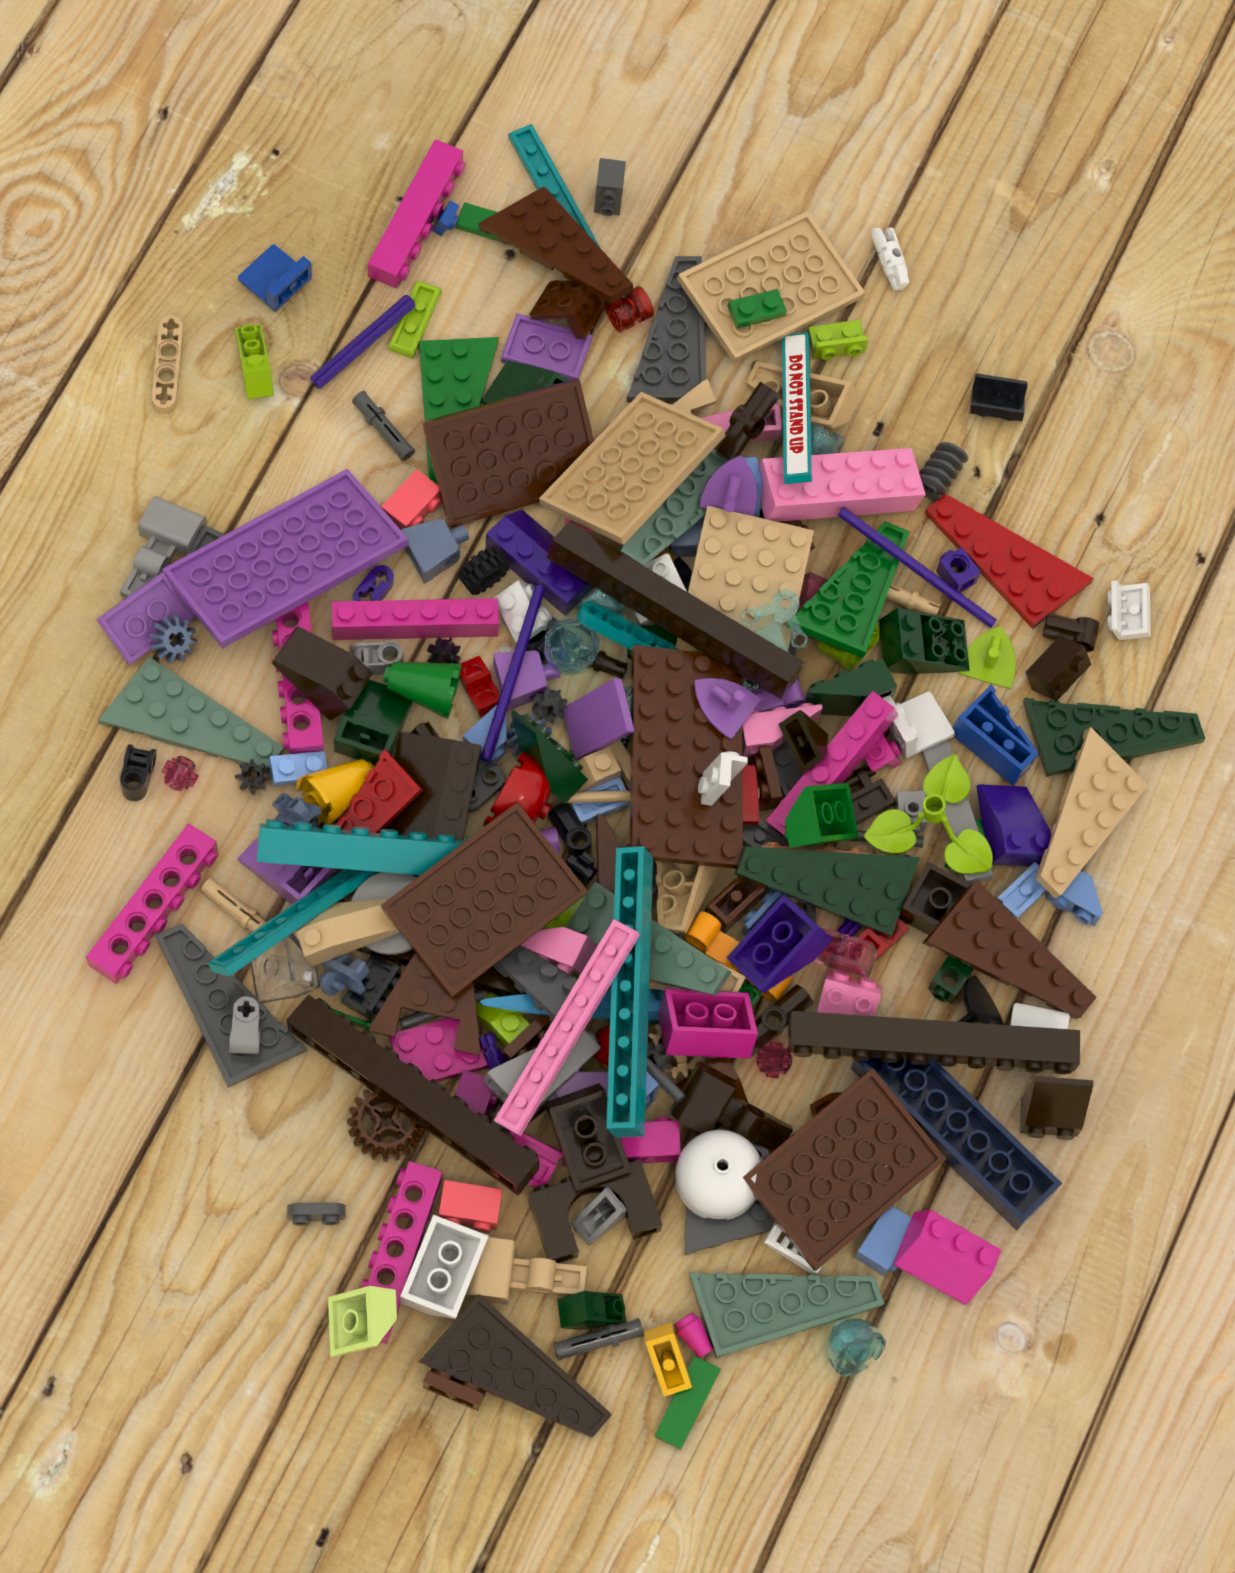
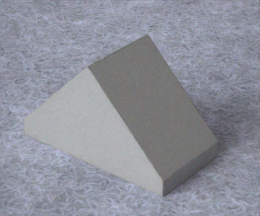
M607 1187L571 1224L587 1244L591 1245L623 1221L627 1209L611 1189Z

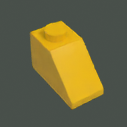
M672 1322L644 1331L645 1343L663 1396L692 1388Z

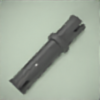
M366 391L358 393L353 398L352 403L366 417L365 421L368 425L374 426L402 461L412 457L415 449L411 447L388 420L383 408L377 407Z
M636 1318V1320L618 1325L613 1323L607 1324V1328L553 1342L559 1361L563 1358L609 1345L613 1347L619 1346L620 1342L640 1336L643 1337L644 1332L640 1319Z

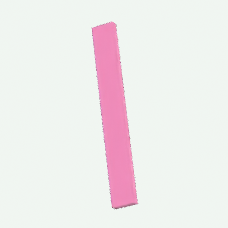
M613 919L495 1117L494 1121L521 1137L639 938L640 934L637 931Z

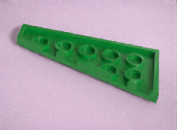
M886 521L876 530L902 550L910 531ZM867 539L866 543L851 556L845 565H842L819 589L816 595L811 600H808L802 609L788 621L786 627L863 658L899 561L870 539Z

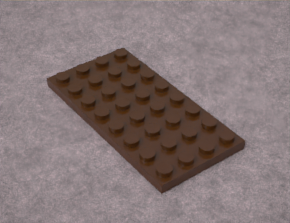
M634 645L631 649V719L635 732L631 733L630 847L644 846L653 857V861L736 869L743 850L742 770L730 782V787L712 806L701 804V793L698 792V785L703 772L721 752L732 751L742 756V726L731 740L719 732L708 721L699 706L694 680L706 678L725 679L742 686V676L703 652Z

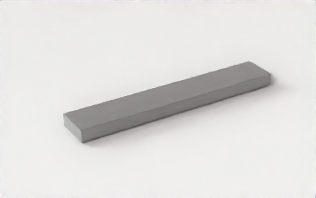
M949 740L922 751L928 773L941 760L953 755ZM967 797L956 804H949L945 801L946 817L957 838L965 829L979 832ZM990 869L988 872L962 874L964 881L971 884L976 880L978 882L992 880L993 873Z

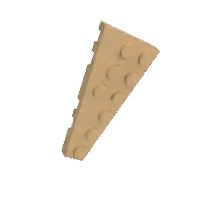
M1091 727L1084 731L1082 738L1084 741L1081 750L1077 752L1075 758L1077 762L1073 774L1069 776L1058 809L1059 816L1056 824L1052 827L1050 833L1052 837L1048 848L1044 851L1035 878L1054 898L1062 895L1148 787V784Z

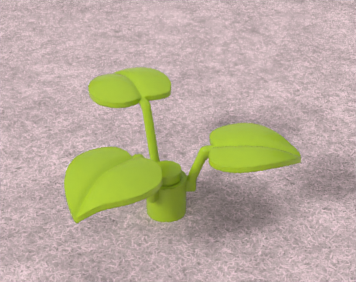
M955 754L941 760L926 775L923 783V790L926 796L923 801V811L918 813V818L912 825L907 813L898 809H891L881 813L864 834L866 841L877 850L888 854H902L916 844V835L912 830L916 829L923 819L933 824L942 822L950 839L953 841L945 849V861L953 871L959 874H976L988 872L992 867V851L986 838L981 833L972 829L963 830L957 838L946 817L945 801L949 804L959 803L967 797L970 791L969 776Z

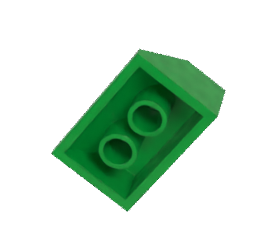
M849 783L815 785L803 788L785 819V837L789 842L790 848L830 844L859 838Z

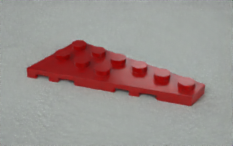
M947 494L930 505L925 511L926 516L957 549L962 547L980 570L981 575L1032 629L1043 622L1048 613L1053 614L1093 582L1094 578Z

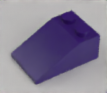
M977 785L984 837L992 851V865L1031 866L1034 862L1040 865L1044 851L1049 846L1051 834L1050 828L1028 788L1024 786Z
M783 895L727 956V959L761 992L765 993L813 962L830 944L833 938L797 905Z

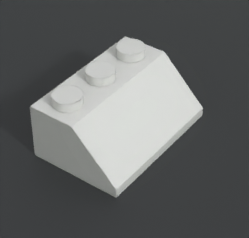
M433 1215L401 1293L400 1304L427 1315L456 1319L489 1236Z

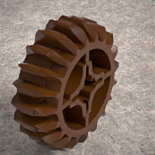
M365 1089L363 1091L365 1100L356 1097L355 1104L358 1107H350L349 1113L354 1116L347 1119V1125L353 1127L348 1130L349 1136L356 1137L353 1145L355 1147L363 1145L361 1149L363 1155L372 1150V1160H376L378 1154H383V1162H388V1154H393L394 1159L398 1161L400 1159L399 1151L401 1150L406 1156L410 1155L408 1145L414 1148L419 1146L416 1138L424 1137V1131L419 1129L423 1127L411 1119L408 1132L405 1131L403 1125L398 1122L401 1112L392 1105L387 1109L375 1106L386 1101L377 1094H371L369 1090ZM366 1113L371 1116V1120L376 1124L371 1136H368L362 1125ZM392 1118V1126L388 1127L387 1124V1127H383L381 1120ZM387 1136L397 1139V1141L391 1143L380 1142Z

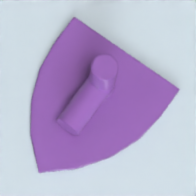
M742 455L727 461L714 472L705 486L699 507L707 509V506L724 509L727 512L754 515L757 500L756 481L750 466Z
M706 678L694 680L696 698L702 712L719 732L731 740L761 699L743 686L725 679Z

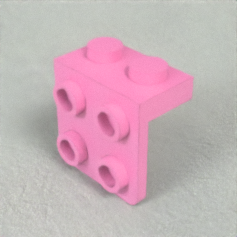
M827 971L816 1012L875 1016L881 997L882 986L877 985L878 982L870 978L862 977L861 980L851 978L850 974L845 971Z

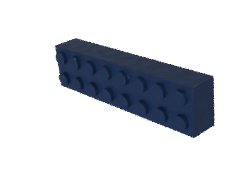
M870 1058L868 1061H853L850 1069L859 1077L872 1068L877 1072L944 1155L945 1161L1016 1231L1062 1184L938 1062L914 1065L910 1063V1060L885 1063L880 1058Z

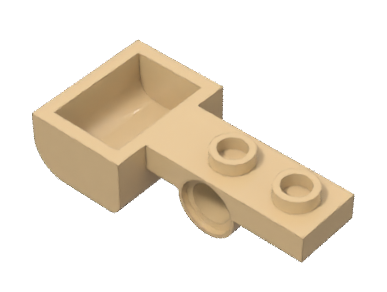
M488 1237L465 1299L474 1300L480 1294L487 1302L509 1304L511 1290L569 1296L585 1291L588 1269L587 1266L561 1264L546 1258L517 1259L515 1258L517 1246L514 1240Z

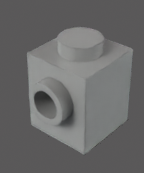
M897 791L894 809L907 813L911 819V825L918 818V813L923 811V801L926 798L925 791ZM923 819L919 826L912 830L915 835L924 832L928 822L926 819Z

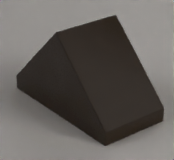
M798 710L778 724L802 773H806L826 759L829 734L802 710Z

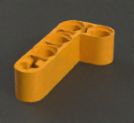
M700 912L685 934L684 941L715 961L742 974L727 959V956L740 942L720 931L721 923L714 916L706 912ZM792 976L786 978L765 993L762 992L760 996L771 1002H777L792 980ZM747 977L745 978L746 982L758 989Z

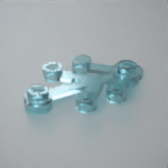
M780 590L774 595L772 603L754 610H744L741 614L742 623L748 627L754 626L758 619L774 614L770 625L753 632L788 653V648L780 630L785 619L793 635L791 637L792 645L797 649H803L808 644V637L802 632L796 616L800 601L798 596L791 590ZM783 599L791 601V606L788 609L781 607ZM747 613H752L754 615L753 622L746 623L744 616ZM798 635L804 636V644L796 645L795 638ZM742 677V686L749 691L759 688L756 684L749 685L746 679Z

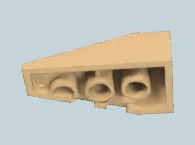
M756 361L746 381L747 386L755 390L761 381L781 395L776 404L783 407L782 367ZM810 373L811 424L833 429L849 422L859 401L853 383Z

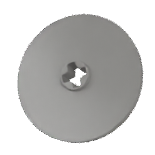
M378 873L368 878L358 887L351 901L390 899L417 877L411 874ZM400 932L365 946L376 953L385 955H397L413 949Z

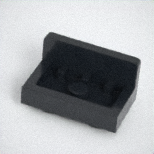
M975 374L970 396V413L983 417L990 416L1007 421L1015 420L1022 422L1028 382Z
M371 954L366 961L370 973L362 980L366 988L365 991L359 995L348 989L341 1000L342 1004L369 1020H372L374 1015L378 1014L386 1001L385 998L390 990H393L401 977V965L395 963L393 966L374 954Z

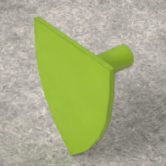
M997 626L983 633L969 646L967 650L970 671H960L958 674L1011 689L1016 669L1015 652L1005 631L1001 626Z

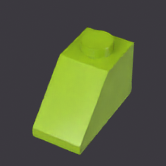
M491 992V993H490L486 998H484V999L494 998V997H498V996L495 995V994H493V993ZM481 1002L476 1005L477 1020L489 1033L495 1035L497 1042L503 1048L509 1045L530 1025L518 1011L482 1005Z

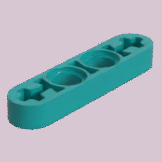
M586 601L582 603L577 613V619L580 623L630 650L634 645L678 650L672 643L594 602Z

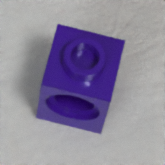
M962 547L954 552L949 550L939 558L940 561L936 572L941 579L960 593L977 583L981 572ZM951 567H958L963 572L957 573Z

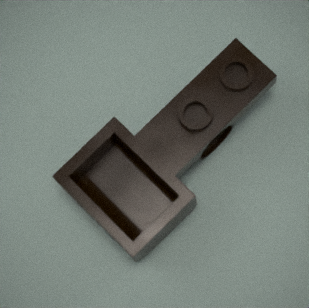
M699 1061L681 1090L685 1097L679 1103L674 1101L670 1108L671 1115L677 1121L701 1134L713 1130L716 1123L719 1122L727 1126L730 1131L743 1136L749 1142L755 1141L771 1151L788 1139L793 1131L791 1125L735 1096L734 1094L738 1089L735 1079Z

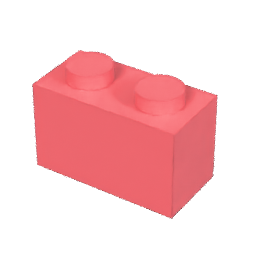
M416 469L381 508L400 530L424 523V518L430 512L434 513L442 503L440 490L437 484Z
M444 1180L439 1217L459 1225L473 1226V1230L487 1233L490 1232V1229L497 1230L503 1189Z

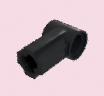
M560 803L553 807L547 813V817L553 827H556L557 833L567 847L568 854L571 856L573 853H576L579 856L586 852L590 855L592 852L591 833L582 825L569 803ZM575 840H583L586 842V844L581 847L575 846L572 843Z

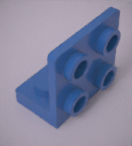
M273 244L238 275V281L276 312L312 279V266L306 257L303 256L296 262L278 246Z

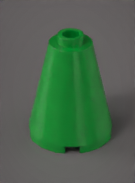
M393 662L392 667L386 666L383 682L387 683V689L441 717L449 718L453 706L451 702H453L456 695L462 665L458 663Z

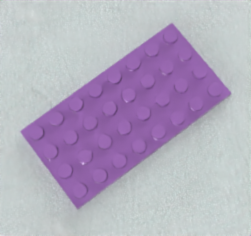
M346 469L166 566L162 571L165 573L171 586L223 649L407 547L408 538L354 475Z

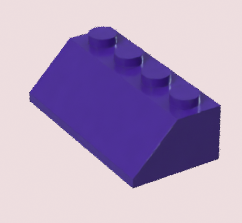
M520 510L505 515L486 533L485 548L497 546L510 563V569L526 583L533 584L534 586H544L543 598L566 616L595 587L547 558L554 536L525 511Z

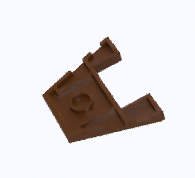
M415 953L372 1022L369 1032L395 1038L402 1009L460 1021L454 1051L480 1056L474 983L472 982L451 998L421 958Z

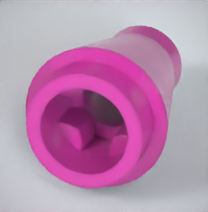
M694 1312L674 1324L677 1329L675 1333L695 1352L698 1358L713 1350L700 1316L697 1318Z

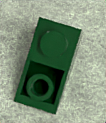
M581 1291L557 1299L561 1329L585 1330L607 1327V1324L611 1323L618 1325L626 1322L623 1294Z

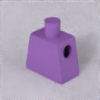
M526 651L507 711L535 701L536 693L543 695L546 687H548L547 680L561 678L558 662L542 665L538 651ZM498 652L493 655V666L500 692L502 691L514 652Z

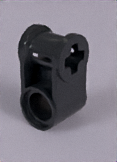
M128 744L120 776L122 793L127 800L139 801L145 797L151 774L155 768L157 749L147 751L134 748L133 745ZM132 781L140 783V785L134 788L127 786Z

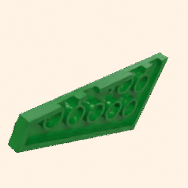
M499 337L419 341L425 421L481 405L495 351L499 343ZM426 441L429 479L437 484Z

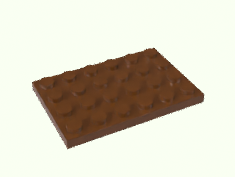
M578 378L422 422L447 524L450 528L540 502L539 498L594 441L581 383Z
M517 802L384 902L380 908L452 998L579 901L588 891Z
M872 1068L761 1160L743 1179L750 1187L754 1197L810 1267L816 1271L943 1163L946 1158ZM756 1174V1181L754 1183L751 1178Z

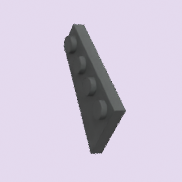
M521 945L493 966L504 977L509 976L515 982L514 987L519 992H526L533 999V1005L540 1011L544 1009L550 1015L549 1020L553 1022L578 980Z

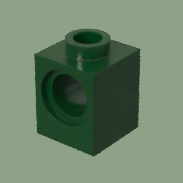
M948 956L932 979L928 989L932 991V995L939 1001H947L952 1004L974 969L959 959H953ZM951 977L956 985L948 986L943 982L942 978Z

